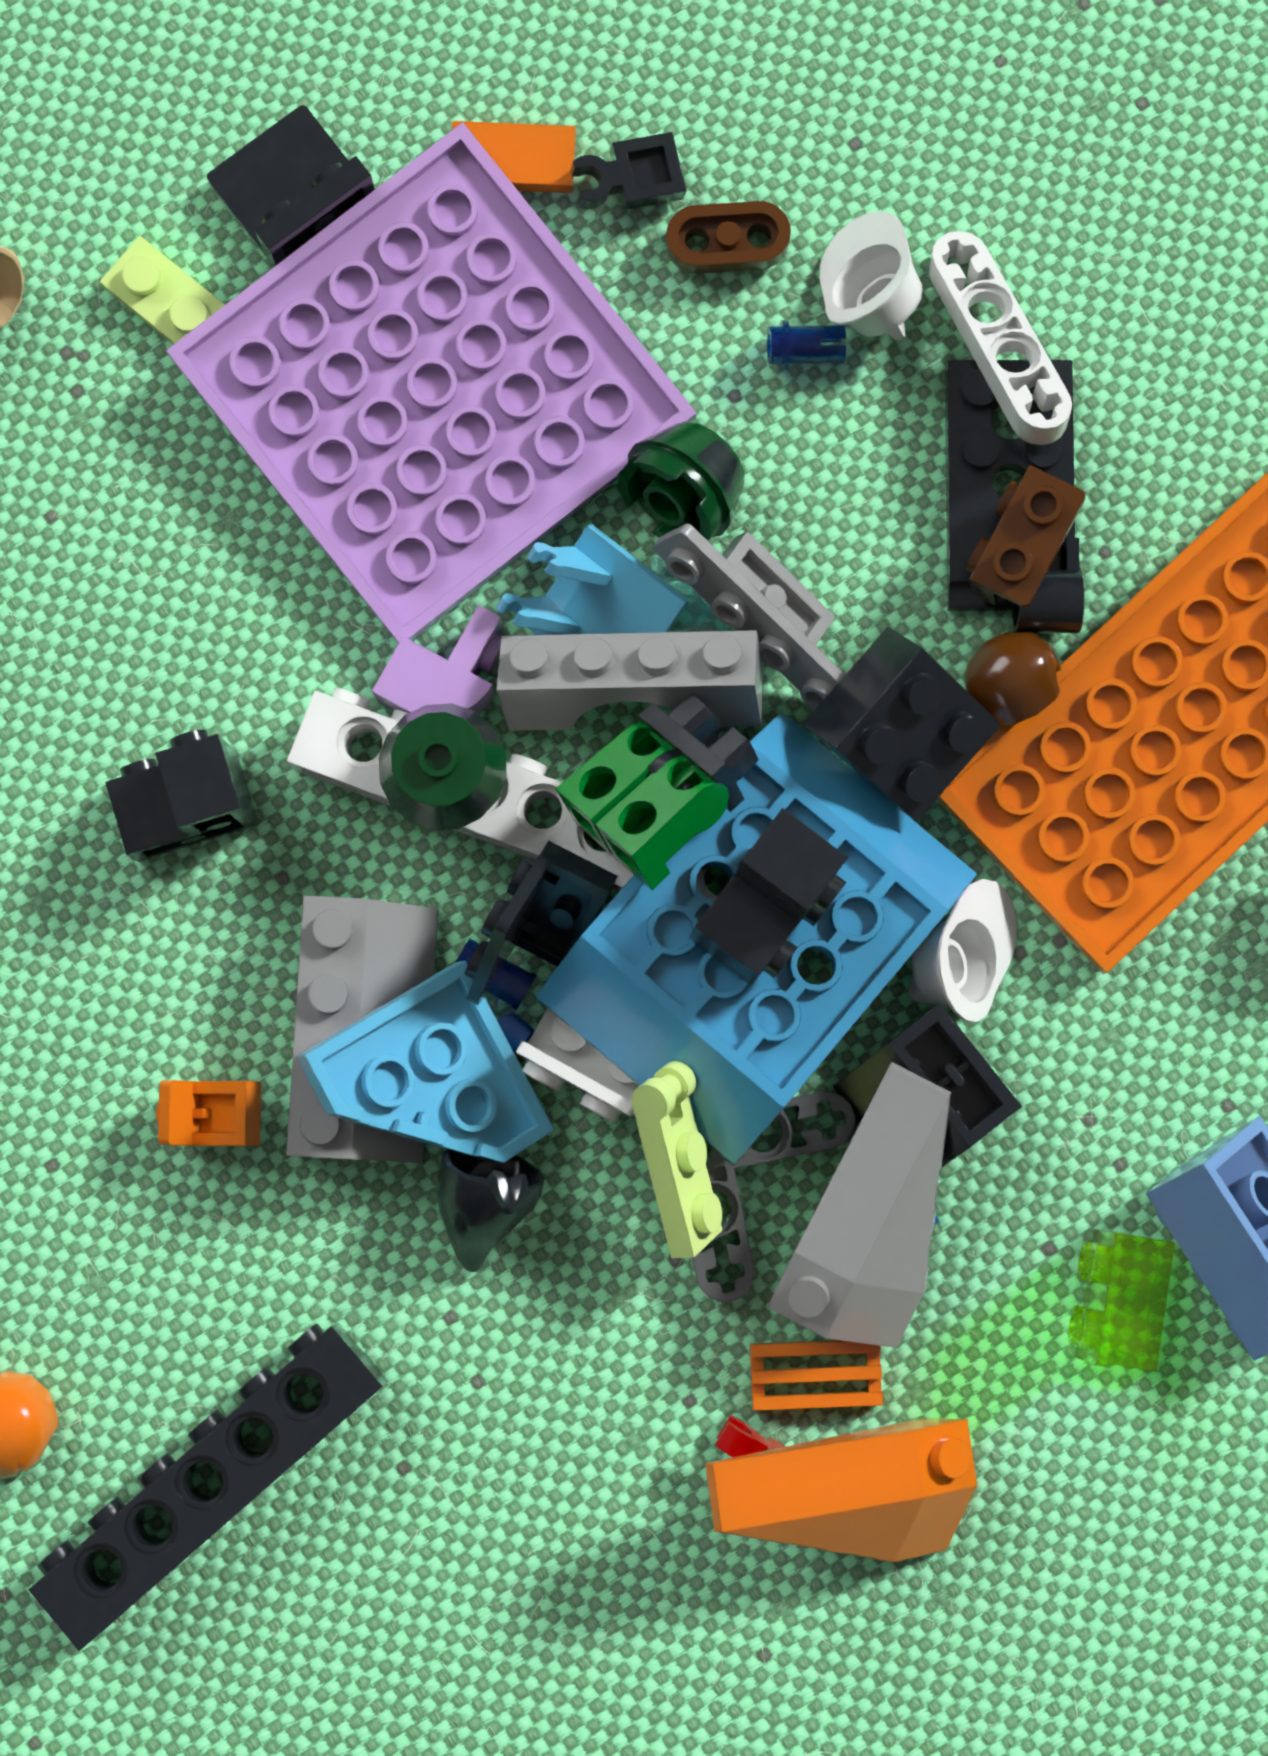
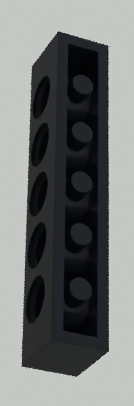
M318 1323L313 1325L287 1348L294 1359L275 1375L268 1366L265 1367L238 1391L245 1402L225 1418L217 1409L188 1434V1437L195 1445L183 1456L175 1461L167 1453L138 1478L145 1487L144 1490L126 1505L117 1496L94 1515L87 1523L95 1532L75 1549L71 1542L67 1540L37 1565L44 1577L34 1584L29 1591L78 1651L95 1639L389 1382L340 1323L332 1325L325 1332ZM306 1374L313 1376L321 1384L323 1399L317 1409L306 1410L296 1405L293 1401L291 1385L297 1375ZM247 1419H261L271 1428L273 1442L267 1452H253L245 1446L241 1431ZM198 1462L211 1463L220 1471L223 1483L218 1495L207 1496L195 1488L192 1481V1472ZM158 1506L169 1514L172 1521V1530L168 1538L156 1539L145 1531L142 1517L146 1507ZM97 1550L110 1551L119 1559L121 1576L118 1582H105L95 1574L93 1557Z

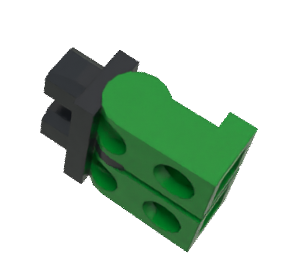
M693 694L668 714L654 703L649 705L638 715L642 722L633 724L625 729L555 788L576 824L611 855L613 854L624 867L651 891L671 873L665 864L697 833L706 831L716 824L725 809L731 812L745 800L737 782L759 760L750 741L734 727L729 728L709 747H706L703 742L720 726L709 708Z

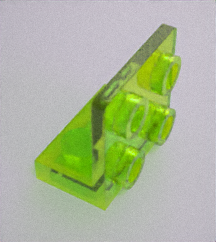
M1094 1229L1092 1242L1083 1241L1079 1254L1077 1274L1078 1279L1086 1280L1083 1306L1074 1305L1068 1329V1343L1077 1345L1076 1358L1095 1366L1109 1368V1365L1113 1364L1157 1372L1175 1242Z

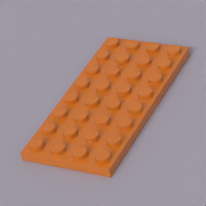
M1268 472L1061 664V670L1056 672L1060 692L1054 702L1036 716L1014 725H1001L936 799L1103 975L1108 973L1268 822Z

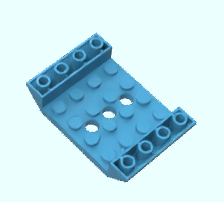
M781 712L750 741L759 760L737 782L745 800L731 812L725 809L716 824L706 831L697 833L665 864L671 873L655 889L651 891L633 875L581 935L535 997L638 1086L647 1079L653 1078L655 1073L669 1062L680 1061L688 1065L696 1077V1088L689 1098L697 1130L703 1136L705 1142L733 1166L787 1105L977 875L974 870L909 816L895 807L784 712ZM783 808L848 857L836 874L847 883L814 927L804 919L799 923L788 938L798 948L777 976L772 978L763 971L751 986L689 939L695 925L715 901V899H709L701 894L698 890L696 879L697 874L702 869L711 866L722 868L732 878L741 861ZM809 950L820 951L830 959L833 972L829 981L819 985L810 984L800 976L797 962L803 952Z

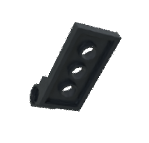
M947 360L945 366L947 611H1012L1013 631L1080 633L1084 614V583L1080 570L1079 538H1075V521L1028 607H1021L1003 597H999L996 604L993 605L973 595L969 580L972 574L966 572L968 561L980 539L984 537L990 540L1001 520L1000 517L995 516L1001 497L995 492L993 487V477L1001 471L1011 470L1023 477L1029 465L1074 486L1072 360H1050L1070 395L1072 409L1067 428L1061 438L1050 444L1036 445L1030 444L1020 437L1006 439L996 433L992 425V417L997 412L1002 411L975 360ZM997 360L1000 367L1008 372H1023L1030 367L1029 360ZM1036 384L1031 389H1029L1030 393L1032 394V398ZM1033 399L1029 414L1041 413L1046 420H1049L1052 417L1053 410L1042 412Z

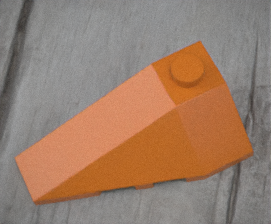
M916 1419L705 1463L714 1532L816 1548L834 1553L862 1556L886 1562H898L947 1550L977 1487L967 1419Z

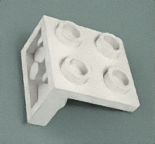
M547 1008L529 1042L522 1041L516 1051L519 1056L527 1060L522 1071L557 1092L560 1091L564 1082L581 1090L585 1094L580 1104L614 1124L621 1113L633 1120L635 1114L632 1106V1095L639 1086Z

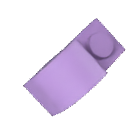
M478 605L448 660L403 636L372 690L377 702L393 711L396 709L411 713L425 705L453 703L480 714L496 696L493 685L478 677L482 669L491 673L499 661L501 634L504 630L501 617Z

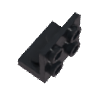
M304 105L294 109L207 174L209 184L273 267L375 190L371 174L357 156L348 160Z

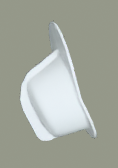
M886 211L869 212L853 219L837 232L826 247L820 262V283L825 302V311L832 323L838 325L847 324L855 332L867 337L881 336L885 333L897 341L905 337L904 321L918 306L923 289L922 283L912 264L905 229L897 216Z
M980 879L969 884L958 898L948 919L939 922L911 955L913 975L908 988V995L913 1001L930 1003L933 1006L940 1003L943 1008L952 1009L963 1021L976 1023L987 1016L995 993L1011 963L1017 940V920L1014 905L1007 891L996 881Z

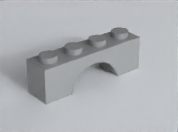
M757 630L501 636L497 693L509 731L572 730L575 722L581 715L601 705L616 702H645L674 709L691 694L709 708L720 727L761 726L763 667Z

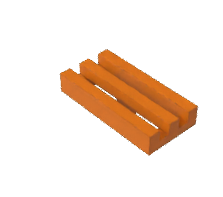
M841 1340L750 1343L753 1411L883 1405L880 1346ZM866 1353V1366L764 1370L763 1357ZM867 1380L868 1391L765 1395V1384Z

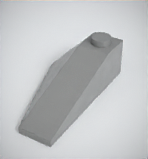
M893 1062L890 1064L767 1306L768 1308L826 1339L897 1348L926 1291L929 1271L927 1266L931 1235L934 1231L935 1203L939 1171L943 1160L951 1097L950 1091Z

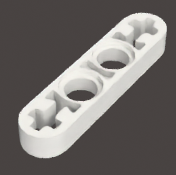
M955 231L943 235L933 246L929 275L933 286L1015 433L1030 444L1045 445L1053 443L1061 438L1065 432L1071 414L1072 401L1065 385L985 244L978 237L968 232ZM955 257L959 264L970 262L967 273V280L970 285L964 288L966 276L957 263L947 265L948 258ZM979 302L992 303L999 308L1002 317L996 322H980L972 317L969 308ZM1007 351L1019 352L1029 360L1030 367L1023 372H1008L1000 367L996 357ZM1036 384L1032 398V394L1030 393L1029 389H1031ZM1033 399L1042 412L1053 410L1051 419L1046 420L1041 413L1029 414Z

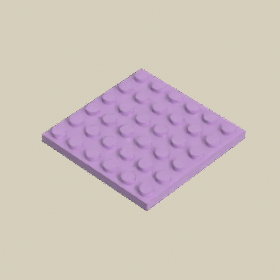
M463 122L166 350L171 360L398 644L403 636L414 640L529 550L535 543L543 539L617 481L618 473L628 463V453L635 443L677 423L692 422L696 419L697 412Z

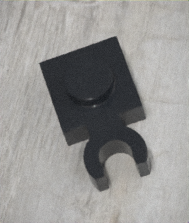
M673 132L613 142L610 149L612 161L606 162L595 155H584L572 162L570 169L572 177L591 175L599 184L596 189L580 192L578 205L582 209L600 207L607 201L609 195L619 193L623 210L683 200L687 191Z

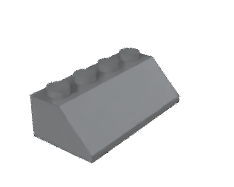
M303 895L286 1156L424 1163L425 1143L327 1115L296 1056L435 975L438 908L364 898Z

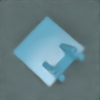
M590 524L585 527L574 546L551 547L545 543H535L528 554L529 561L532 563L538 561L546 562L548 565L544 573L557 578L545 596L521 598L510 593L504 594L497 605V610L501 614L509 611L515 613L516 617L512 623L519 627H527L536 635L670 632L690 600L597 527Z

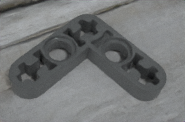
M817 1092L792 1097L775 1117L781 1128V1138L778 1145L768 1152H758L749 1147L734 1166L714 1149L709 1152V1162L706 1163L712 1190L724 1193L731 1204L729 1219L721 1225L722 1231L715 1238L737 1230L739 1244H725L730 1262L732 1264L741 1263L743 1266V1275L734 1278V1289L722 1291L718 1281L708 1282L706 1278V1270L716 1267L714 1247H709L693 1257L697 1281L701 1290L709 1298L718 1302L735 1301L742 1298L750 1290L754 1280V1265L734 1168L830 1150L843 1145L851 1137L855 1127L854 1111L851 1104L843 1096L834 1092ZM820 1102H827L831 1112L841 1111L843 1124L834 1127V1138L824 1139L821 1130L817 1129L799 1132L805 1143L804 1146L791 1147L792 1127L784 1112V1108L796 1106V1120L816 1115L818 1110L817 1104Z

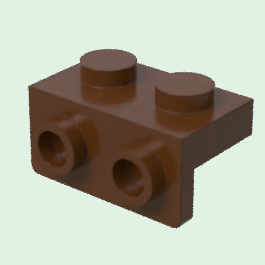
M1029 465L1020 484L1012 481L1005 490L995 513V516L1000 517L1001 520L991 539L988 540L982 537L968 561L966 572L972 574L969 578L972 594L993 605L996 604L999 597H1003L1021 607H1028L1085 502V492Z

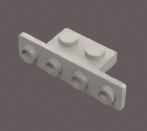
M684 524L659 537L653 545L654 552L665 561L668 571L679 581L689 584L710 604L713 614L722 623L735 628L737 631L757 630L761 661L784 675L800 691L802 699L812 709L815 710L846 675L816 646L835 616L748 531L736 536L723 554L716 550L690 524Z

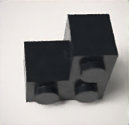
M195 730L175 736L169 741L171 748L155 753L157 759H145L125 765L120 768L121 777L105 782L126 855L140 862L259 825L238 753L219 734L209 736L207 730Z
M782 808L741 861L735 875L695 925L689 939L751 986L763 971L772 978H775L798 948L788 938L799 923L804 919L814 927L847 883L836 874L848 857Z

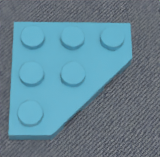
M466 961L455 962L296 1056L327 1115L491 1163H504L554 1131L485 997H483L479 1005L466 1000L474 980L464 975L467 968Z

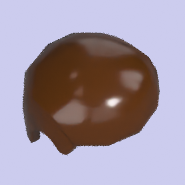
M1007 631L987 640L977 648L975 654L970 658L964 676L966 691L1001 725H1014L1036 716L1056 700L1060 692L1056 672L1061 670V665L1055 655L1053 646L1036 633Z

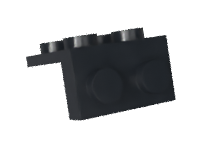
M549 840L535 862L524 858L507 889V893L513 896L512 899L505 901L498 898L482 927L481 933L489 937L490 940L489 943L484 940L479 943L467 965L464 975L474 980L466 1000L476 1005L480 1004L515 946L558 967L581 935L603 911L618 876Z

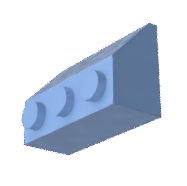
M1258 1116L1173 1170L1146 1193L1156 1209L1159 1220L1170 1230L1190 1261L1194 1274L1206 1286L1227 1318L1232 1333L1241 1340L1253 1360L1268 1355V1127L1261 1116Z

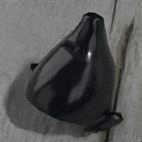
M447 1149L444 1151L437 1177L439 1212L457 1260L467 1271L477 1272L482 1268L491 1249L535 1208L542 1193L544 1177L538 1168L525 1159L515 1155L504 1163H491Z

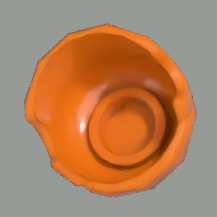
M8 1370L0 1373V1480L16 1477L21 1471L27 1472L43 1456L53 1433L58 1427V1414L50 1391L33 1376Z

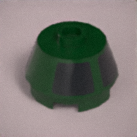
M685 421L635 443L628 453V463L618 473V488L629 509L637 501L646 514L658 523V526L652 531L658 538L684 524H690L709 541L712 537L723 535L730 526L744 485L745 471L737 454L717 433L701 424Z
M453 703L425 705L404 715L387 734L378 758L380 785L390 806L408 822L433 831L460 829L482 818L499 799L507 776L506 752L495 728L476 711Z

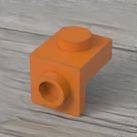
M162 1080L159 1085V1102L156 1108L159 1144L173 1146H260L261 1082Z

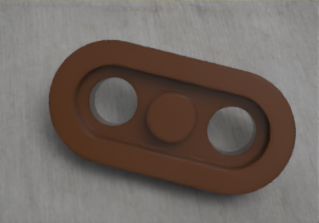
M765 201L693 205L681 209L671 218L666 231V248L671 261L678 268L689 273L761 270L770 268L783 259L789 247L791 228L785 213L776 205ZM754 232H762L769 237L770 242L764 247H754L748 242L747 238ZM693 236H700L708 242V246L702 251H692L685 243Z

